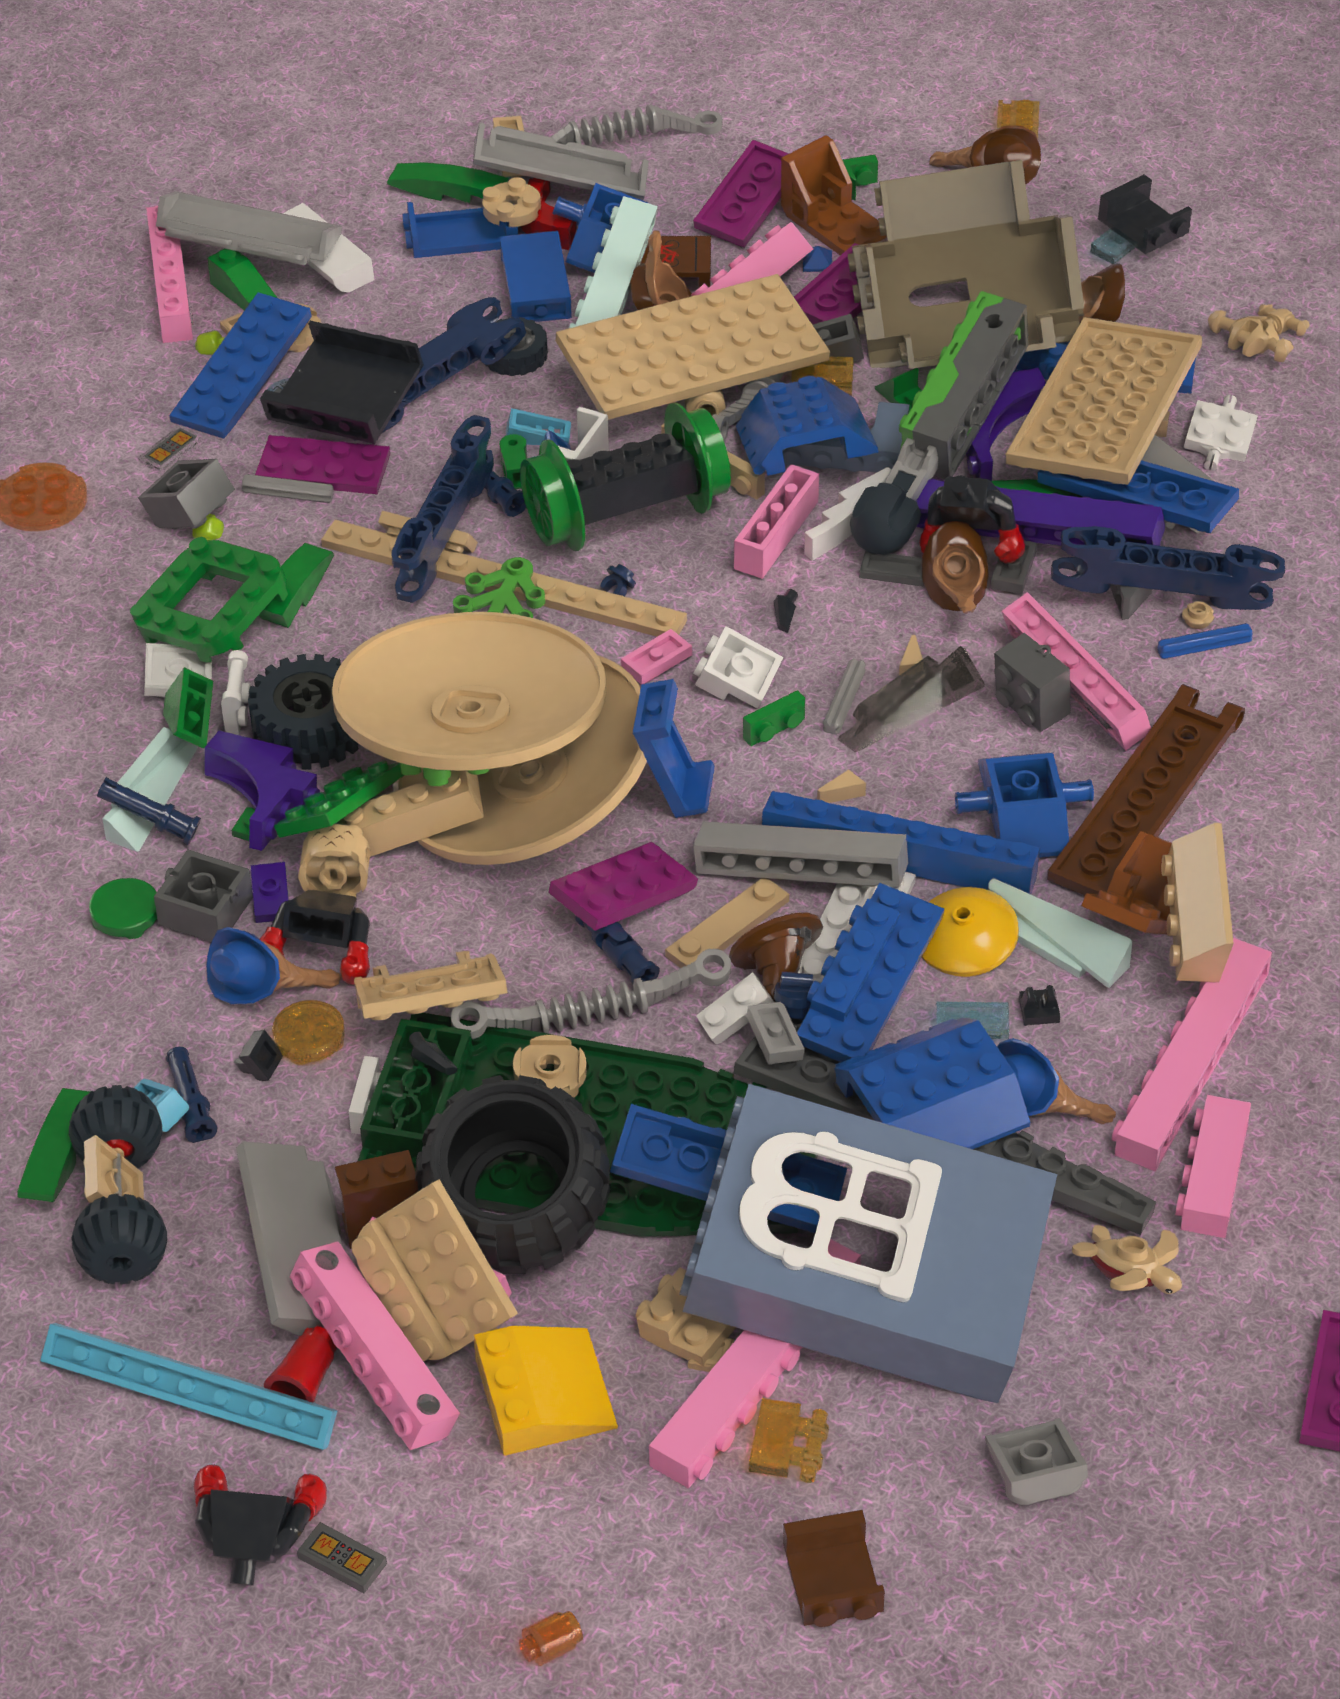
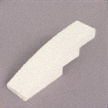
M889 467L839 492L838 504L822 512V523L805 532L804 554L809 559L815 560L852 535L850 520L856 503L865 488L877 487L879 483L885 482L891 472Z

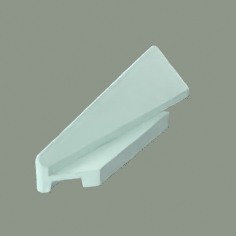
M163 727L117 783L165 806L199 746L174 736L170 728ZM111 803L112 809L102 818L106 840L138 852L154 824Z
M993 878L990 880L988 890L1003 897L1016 913L1019 925L1017 941L1019 944L1077 978H1080L1087 971L1108 988L1130 968L1132 940L997 879Z

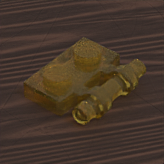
M762 1398L749 1459V1472L788 1478L790 1465H796L801 1468L800 1479L806 1483H813L817 1471L822 1468L824 1457L821 1453L822 1443L828 1438L829 1425L826 1423L828 1413L822 1409H815L812 1412L811 1418L800 1417L801 1404ZM796 1435L804 1436L807 1439L805 1448L794 1446Z

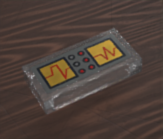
M179 425L138 457L139 465L162 476L178 460H184L204 444L203 436Z

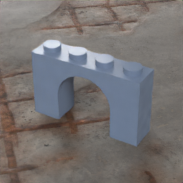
M878 403L875 423L870 431L878 446L879 453L847 459L839 439L833 438L782 449L784 463L788 466L792 464L795 466H812L820 469H844L851 472H879L886 467L892 470L901 451L902 434L899 432V424L905 414H909L910 404Z

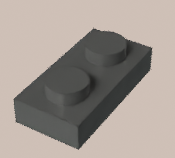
M1024 540L1025 553L1013 563H1004L998 558L991 578V589L1023 594L1037 552V543Z

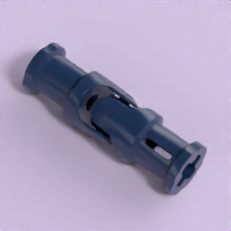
M575 916L576 922L591 932L592 940L604 951L619 970H624L631 977L632 985L634 979L641 978L642 982L657 979L660 968L652 961H648L643 955L641 946L622 928L618 921L594 931L579 917Z

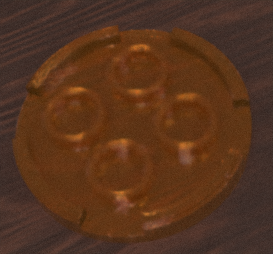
M42 462L19 467V472L5 480H0V520L10 527L24 531H46L63 526L75 519L83 511L88 498L86 483L81 476L67 470L66 466L61 464Z

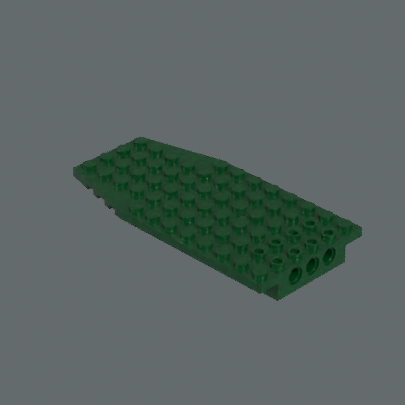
M422 1012L411 1014L410 1020L401 1019L360 1128L362 1150L358 1161L409 1150L416 1171L418 1152H422L423 1134L436 1113L442 1114L444 1112L447 1100L463 1088L470 1091L483 1085L482 1079L501 1075L504 1080H514L513 1059L516 1051L520 1047L522 1051L525 1047L529 1046L530 1040L535 1037L554 1034L518 1028H497L496 1026L487 1027L480 1037L472 1039L471 1030L451 1027V1017ZM459 1020L460 1023L466 1026H472L477 1023V1021ZM414 1032H420L426 1041L435 1043L458 1068L456 1074H444L412 1057L413 1047L408 1040L410 1035ZM566 1037L571 1040L572 1046L578 1050L581 1048L585 1054L586 1078L579 1087L578 1095L574 1098L582 1104L583 1111L596 1121L604 1137L610 1168L631 1104L674 1117H685L695 1123L711 1128L727 1130L737 1096L745 1098L748 1088L747 1083L734 1079L733 1073L723 1069L716 1072L705 1068L704 1062L697 1059ZM547 1064L546 1069L543 1070L554 1071L556 1069L554 1064ZM756 1082L752 1083V1085L767 1089V1087L764 1085H761ZM525 1152L505 1154L491 1162L481 1173L475 1192L477 1207L512 1214L526 1212L549 1199L560 1187V1180L554 1168L537 1155ZM800 1152L803 1155L818 1158V1155ZM609 1172L610 1193L603 1215L599 1216L598 1220L594 1222L596 1229L641 1237L697 1235L706 1205L705 1200ZM767 1219V1225L772 1234L798 1233L799 1228Z

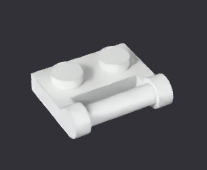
M234 650L228 656L229 678L227 691L223 693L221 701L225 732L240 735L241 726H247L248 712L247 706H244V703H248L251 686L250 683H245L243 671L247 667L248 656L240 650Z

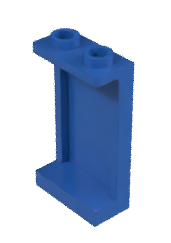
M407 202L408 213H402L407 249H413L414 258L500 250V236L518 235V227H509V222L499 221V225L488 221L483 214V208L415 214L413 202Z
M551 231L500 236L501 261H503L511 317H522L535 322L572 318L571 295L559 232Z
M674 679L641 684L633 735L641 751H643L647 763L675 818L702 814L708 811L715 765L712 760L694 762L673 721L678 687Z

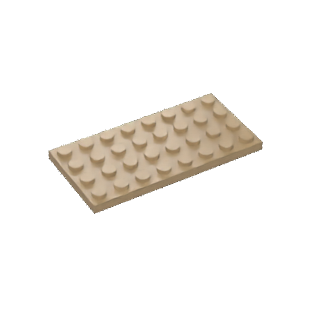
M778 274L557 331L555 339L595 407L600 413L607 414L608 420L828 361L830 356V350Z
M1084 317L1007 450L1006 464L1021 468L1049 471L1054 474L1061 473L1079 476L1083 479L1091 478L1108 481L1113 484L1128 485L1202 347V336Z

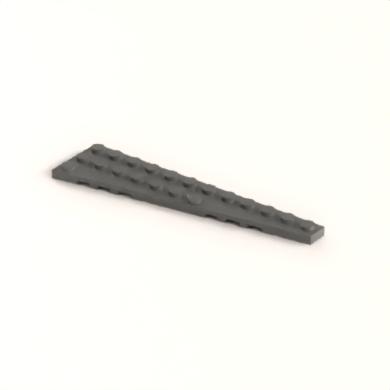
M805 1017L803 1019L790 1018L796 1032ZM755 1036L735 1062L733 1074L789 1096L874 1120L854 1089L853 1095L846 1098L837 1085L834 1068L836 1064L841 1063L837 1060L804 1047L803 1060L768 1064ZM1023 1130L1019 1134L1012 1133L973 1149L1057 1174L1052 1196L1053 1201L1136 1234H1142L1154 1213L1156 1201L1113 1178L1106 1177L1100 1171L1087 1164H1080L1078 1166L1066 1160V1153L1055 1147H1052L1050 1150L1043 1148L1033 1142L1034 1136Z

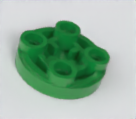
M120 878L103 884L93 893L89 902L93 927L110 936L126 937L128 939L141 937L144 931L150 928L157 920L154 896L157 893L156 890L149 883L136 878Z

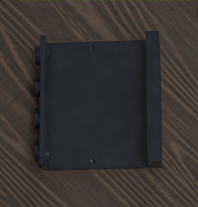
M310 320L308 325L314 341L280 393L265 390L260 397L267 420L375 444L424 366L418 345L410 341L393 339L383 335L370 334L356 329H347Z

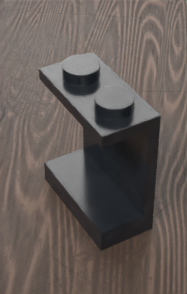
M1145 174L1101 195L1098 220L1141 252L1147 254L1189 233L1192 209L1188 206L1170 214L1150 200L1152 180Z

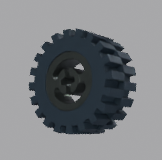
M306 654L297 655V661L290 662L288 657L279 660L280 667L278 668L272 664L265 668L266 677L260 674L257 675L254 679L255 686H250L248 698L253 739L293 748V762L302 763V770H312V763H320L321 768L329 767V760L333 758L340 763L346 759V751L354 754L359 749L358 743L343 730L334 712L332 687L336 672L341 665L340 659L332 657L329 662L324 661V655L315 654L314 660H306ZM322 702H325V703L328 704V705H326V706L323 708ZM293 706L294 711L289 710V708Z

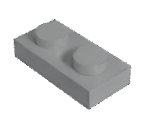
M774 1002L748 1006V1021L768 1064L803 1060L804 1047L783 1003Z

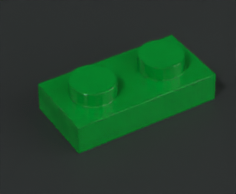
M797 690L744 716L743 739L751 747L761 741L767 742L771 740L775 734L787 728L797 727L805 720V697Z

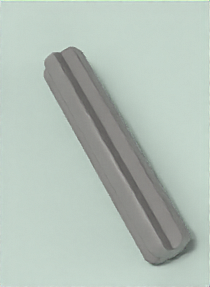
M250 474L244 475L242 480V491L245 493L327 503L331 502L334 495L333 486L325 483Z
M854 658L848 662L823 721L824 732L836 735L840 733L865 674L866 664L864 661H858Z

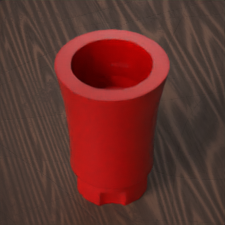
M320 1326L307 1327L303 1334L296 1339L279 1366L264 1381V1388L314 1403L318 1389L334 1360V1353L337 1350L327 1330Z

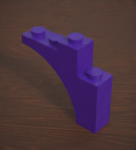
M1039 368L1012 373L966 453L967 467L970 475H976L977 478L992 481L993 459L990 453L991 446L997 436L1007 426L1029 414L1046 384Z
M220 730L205 746V775L221 780L240 791L255 809V812L249 819V848L263 851L267 844L277 837L278 834L274 825L286 818L284 813L294 807L305 805V798L320 793V789L317 788V774L296 769V763L293 762V748Z

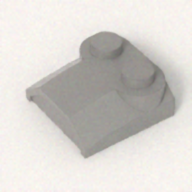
M1060 1418L1038 1425L985 1436L987 1447L1004 1480L1005 1495L1010 1501L1019 1505H1031L1036 1502L1071 1495L1081 1488L1083 1481L1088 1477L1087 1463Z

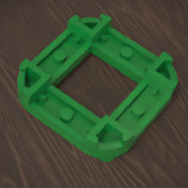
M198 537L189 543V548L184 550L170 564L137 603L131 607L130 614L146 643H156L159 640L196 652L201 662H211V656L225 653L230 649L232 651L241 650L244 647L240 640L243 632L273 599L280 602L286 599L288 595L286 590L287 579L278 559L271 555L219 540H207L204 537ZM216 575L243 582L242 586L212 620L174 609L201 578L212 581Z

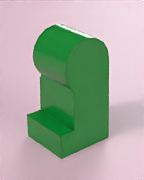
M506 435L500 440L499 444L504 477L512 481L515 489H522L520 465L524 459H527V442L521 435Z

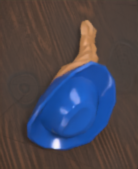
M231 927L216 931L207 956V983L215 998L229 1004L255 1003L282 988L310 987L314 985L330 989L338 985L341 980L340 974L332 969L314 970L300 968L286 960L277 948L261 941L254 934Z
M1012 1038L1002 1041L997 1045V1048L1015 1072L1028 1116L1061 1112L1078 1117H1088L1099 1124L1113 1122L1116 1112L1108 1104L1094 1103L1076 1095L1065 1084L1059 1071L1052 1066L1049 1059L1030 1043Z

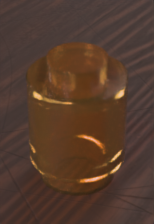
M557 1611L523 1628L519 1646L528 1662L535 1660L538 1666H542L574 1650L576 1643L583 1640V1633L578 1620L572 1612L566 1611L561 1613Z

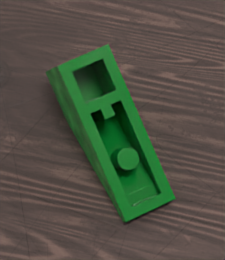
M224 248L207 257L210 284L244 311L258 292L277 298L251 261L239 251Z
M185 667L165 693L163 716L174 736L204 749L208 738L213 680Z

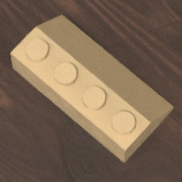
M468 770L452 771L451 777L448 778V783L445 785L430 786L426 780L367 801L339 820V825H356L360 827L363 831V836L368 841L371 849L370 857L484 818L478 775L470 774Z
M1213 823L1172 841L1168 855H1163L1162 876H1167L1168 885L1166 884L1164 890L1165 906H1170L1171 913L1167 918V935L1173 936V945H1171L1169 952L1170 966H1175L1176 981L1220 982L1234 944L1222 823Z

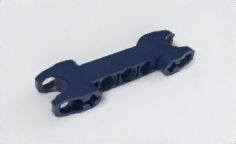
M496 297L484 298L466 305L455 312L447 322V331L419 348L424 366L383 432L396 425L402 419L404 414L403 407L475 361L480 360L485 365H490L506 356L525 336L524 322L519 318H509L495 323L503 313L500 301ZM492 306V311L483 317L484 311ZM516 327V331L511 337L504 338L507 333Z
M473 415L467 418L456 430L450 443L451 455L415 518L406 521L399 532L391 552L393 567L400 568L395 582L397 600L413 603L425 595L436 578V562L471 498L479 496L486 486L494 466L492 450H486L491 436L489 418ZM475 426L484 428L479 436L470 435L468 430ZM408 581L419 584V587L414 591L402 590Z
M1098 526L1072 527L1063 530L1060 537L1061 549L1075 557H1062L1054 560L1051 565V579L1081 592L1101 594L1107 592L1111 584L1209 596L1214 606L1220 609L1262 610L1272 606L1274 602L1273 589L1261 581H1276L1282 578L1285 573L1284 558L1254 546L1234 544L1226 549L1225 554L1125 542L1124 535L1118 530ZM1078 538L1085 545H1075L1069 539ZM1269 562L1275 565L1277 569L1271 570L1260 567V564ZM1063 568L1076 571V574L1073 576L1063 575L1059 571V569ZM1250 593H1260L1265 599L1257 600Z

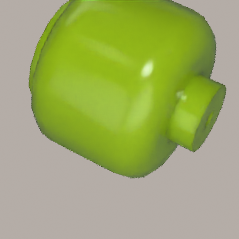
M215 330L201 333L195 342L196 350L200 354L213 355L225 337H222Z
M209 514L206 516L207 520L203 525L192 529V536L194 538L204 537L207 540H216L222 536L224 523L216 518L215 515Z

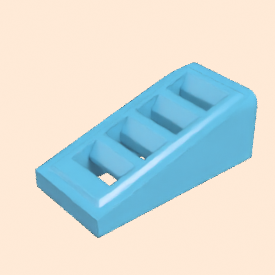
M511 408L505 436L510 434L521 435L526 439L527 445H540L547 432L542 429H548L555 433L554 429H560V434H555L569 444L571 422Z
M145 1078L134 1087L138 1091L143 1092L154 1103L160 1115L162 1131L164 1132L169 1131L189 1110V1105L172 1087Z

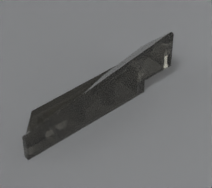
M962 646L958 647L939 665L936 660L927 656L858 704L852 714L857 719V722L851 729L842 735L840 734L838 741L856 753L983 688L985 683L966 649Z

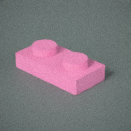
M670 629L622 657L621 667L629 672L638 683L645 684L692 656V645Z

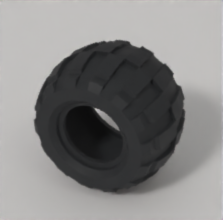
M501 1075L482 1079L483 1085L470 1091L463 1088L447 1100L444 1112L442 1114L436 1113L431 1119L423 1134L422 1152H418L416 1159L415 1181H418V1192L440 1179L491 1267L499 1268L503 1274H526V1269L542 1265L545 1270L563 1262L564 1254L572 1248L575 1250L580 1249L593 1234L595 1220H598V1217L602 1216L605 1211L610 1193L609 1172L611 1168L604 1137L596 1121L583 1111L582 1104L561 1088L555 1086L550 1089L542 1079L520 1075L518 1080H504ZM525 1152L537 1155L547 1161L559 1177L560 1187L541 1205L529 1211L499 1215L485 1212L477 1207L475 1192L481 1173L491 1162L505 1154Z

